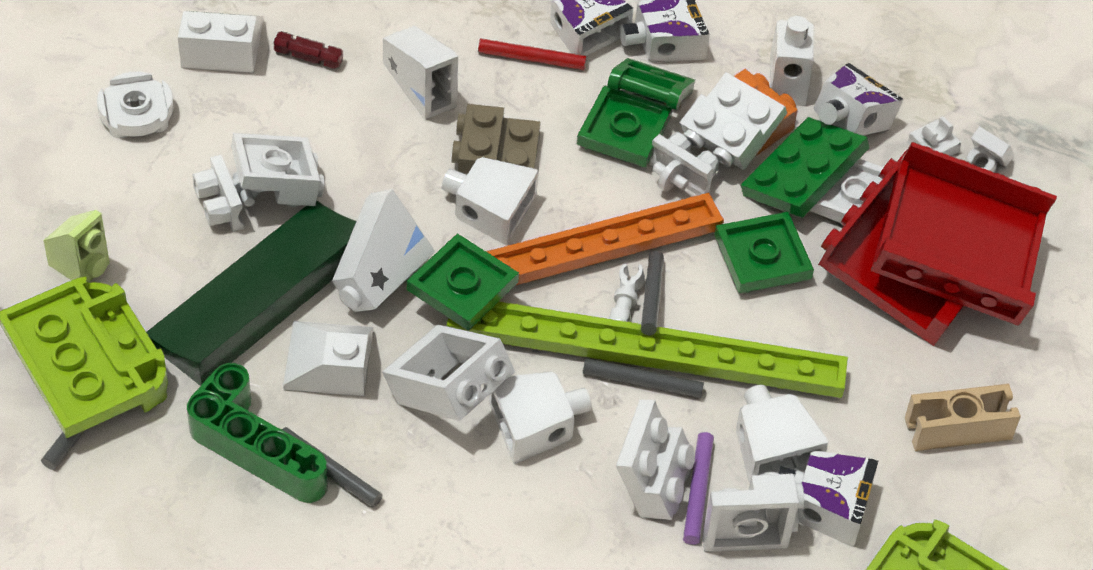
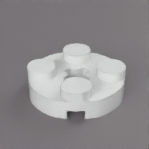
M128 72L115 76L110 80V86L104 92L101 89L97 96L99 117L102 123L109 128L110 134L116 138L161 133L168 128L169 119L173 114V97L169 85L163 80L162 84L159 81L153 80L152 74L146 72ZM132 101H139V104L141 105L138 107H130Z

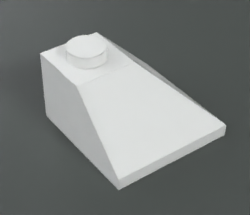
M294 321L283 390L364 396L373 327Z

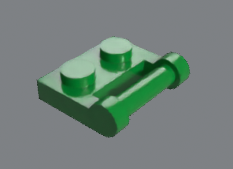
M627 58L612 69L607 88L615 91L624 89L664 102L667 108L678 110L681 102L692 94L696 80Z

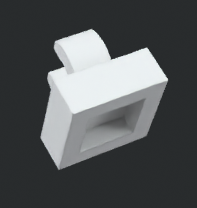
M943 116L911 132L907 143L910 145L911 142L952 156L959 152L962 142L952 133L953 125Z
M980 126L971 137L975 148L967 156V161L970 164L974 165L977 159L985 157L988 159V163L984 169L994 172L997 163L1006 168L1014 157L1009 144Z

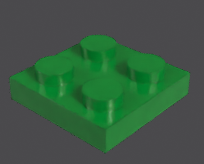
M604 85L577 134L576 145L646 168L654 152L652 140L659 134L663 135L671 119L672 109L667 108L664 104L621 90L609 89Z
M789 212L716 225L714 236L739 294L812 279L814 268Z
M457 233L407 280V291L469 331L519 282V272Z

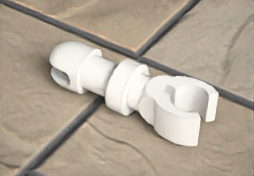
M624 263L619 271L620 288L615 291L614 301L616 305L615 308L611 309L609 319L630 322V310L636 305L638 299L636 292L645 281L642 265L638 266V273L635 276H631L630 280L628 279L629 271L627 264Z

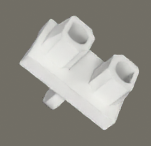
M676 132L668 139L659 134L652 140L654 152L649 165L653 167V172L660 175L658 181L660 189L668 192L674 186H677L682 190L688 189L696 195L710 192L711 180L718 171V156L707 150L703 151L698 157H695L690 153L691 142L679 132Z
M222 155L210 157L211 169L192 174L194 190L199 199L218 195L217 198L203 201L208 224L212 226L229 222L233 232L244 229V224L239 215L243 209L242 203L247 207L252 206L255 203L254 198L260 192L241 189L238 173L235 172L233 174L232 180Z

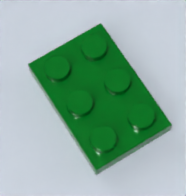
M807 117L741 184L743 196L803 218L870 149L868 138Z

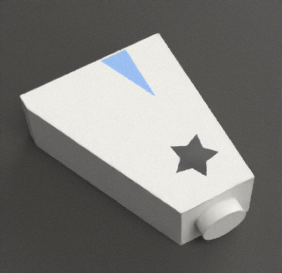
M416 26L395 32L383 38V64L425 120L457 107L458 55L455 51Z
M393 189L371 193L366 198L332 280L339 290L340 299L353 312L376 309L435 253V250Z

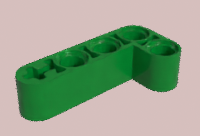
M226 363L215 369L187 402V416L191 437L197 443L298 501L313 503L323 498L328 490L327 461L325 456L317 449L248 411L251 406L249 373L246 368L237 363Z

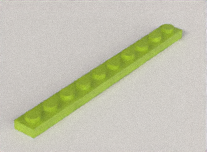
M498 302L469 330V332L499 338L506 345L838 398L843 397L848 361L846 356L657 327V331L653 335H645L641 332V324L506 302ZM448 318L447 327L468 331Z

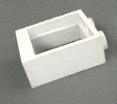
M436 325L382 373L399 405L461 421L515 372V369L501 339ZM464 363L445 380L440 379L455 365ZM484 384V389L481 391L480 386Z

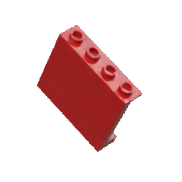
M911 142L898 166L871 271L1019 326L1034 306L1036 293L1031 292L1030 289L1046 215L1055 203L1057 196L1042 191L1037 187L1010 179L1002 174L970 164L965 160L938 152L930 147Z
M905 151L898 161L891 158L886 163L878 176L882 179L879 184L872 181L859 199L864 203L860 207L854 204L850 207L840 222L844 225L842 230L839 232L834 228L821 245V248L826 252L818 265L934 346L964 305L871 271L899 163L906 153Z

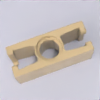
M1000 384L911 395L904 419L908 429L916 428L912 440L914 450L921 451L1013 440L1021 416L1018 407L1010 408V411L1006 412L1009 401L1013 399L1010 385Z

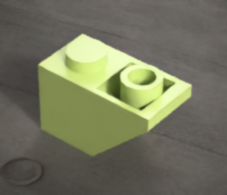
M97 210L71 216L43 240L48 265L70 280L87 277V282L89 283L93 278L102 275L110 264L102 213Z

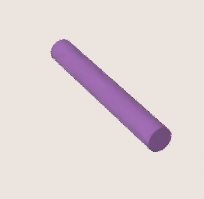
M701 432L697 437L683 541L691 545L698 544L701 536L714 436L708 432Z

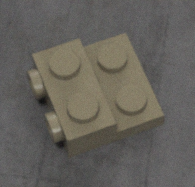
M467 104L466 114L458 113L456 135L462 136V140H454L452 163H458V172L466 175L476 160L482 157L535 169L541 121L504 118V107Z

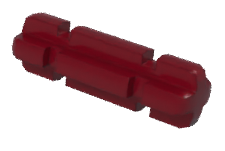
M284 31L278 32L274 38V50L278 53L289 55V52H291L292 57L315 64H320L322 61L324 62L323 66L332 69H338L343 61V50L341 48L331 45L325 48V43L301 36H296L295 39L293 34Z

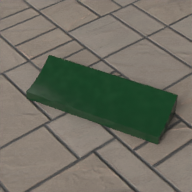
M317 200L315 206L306 205L146 333L156 349L161 348L164 358L201 386L215 369L236 360L333 280L357 221L331 210Z

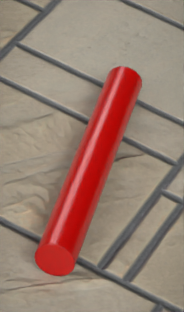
M480 38L478 53L584 70L587 56L482 38Z

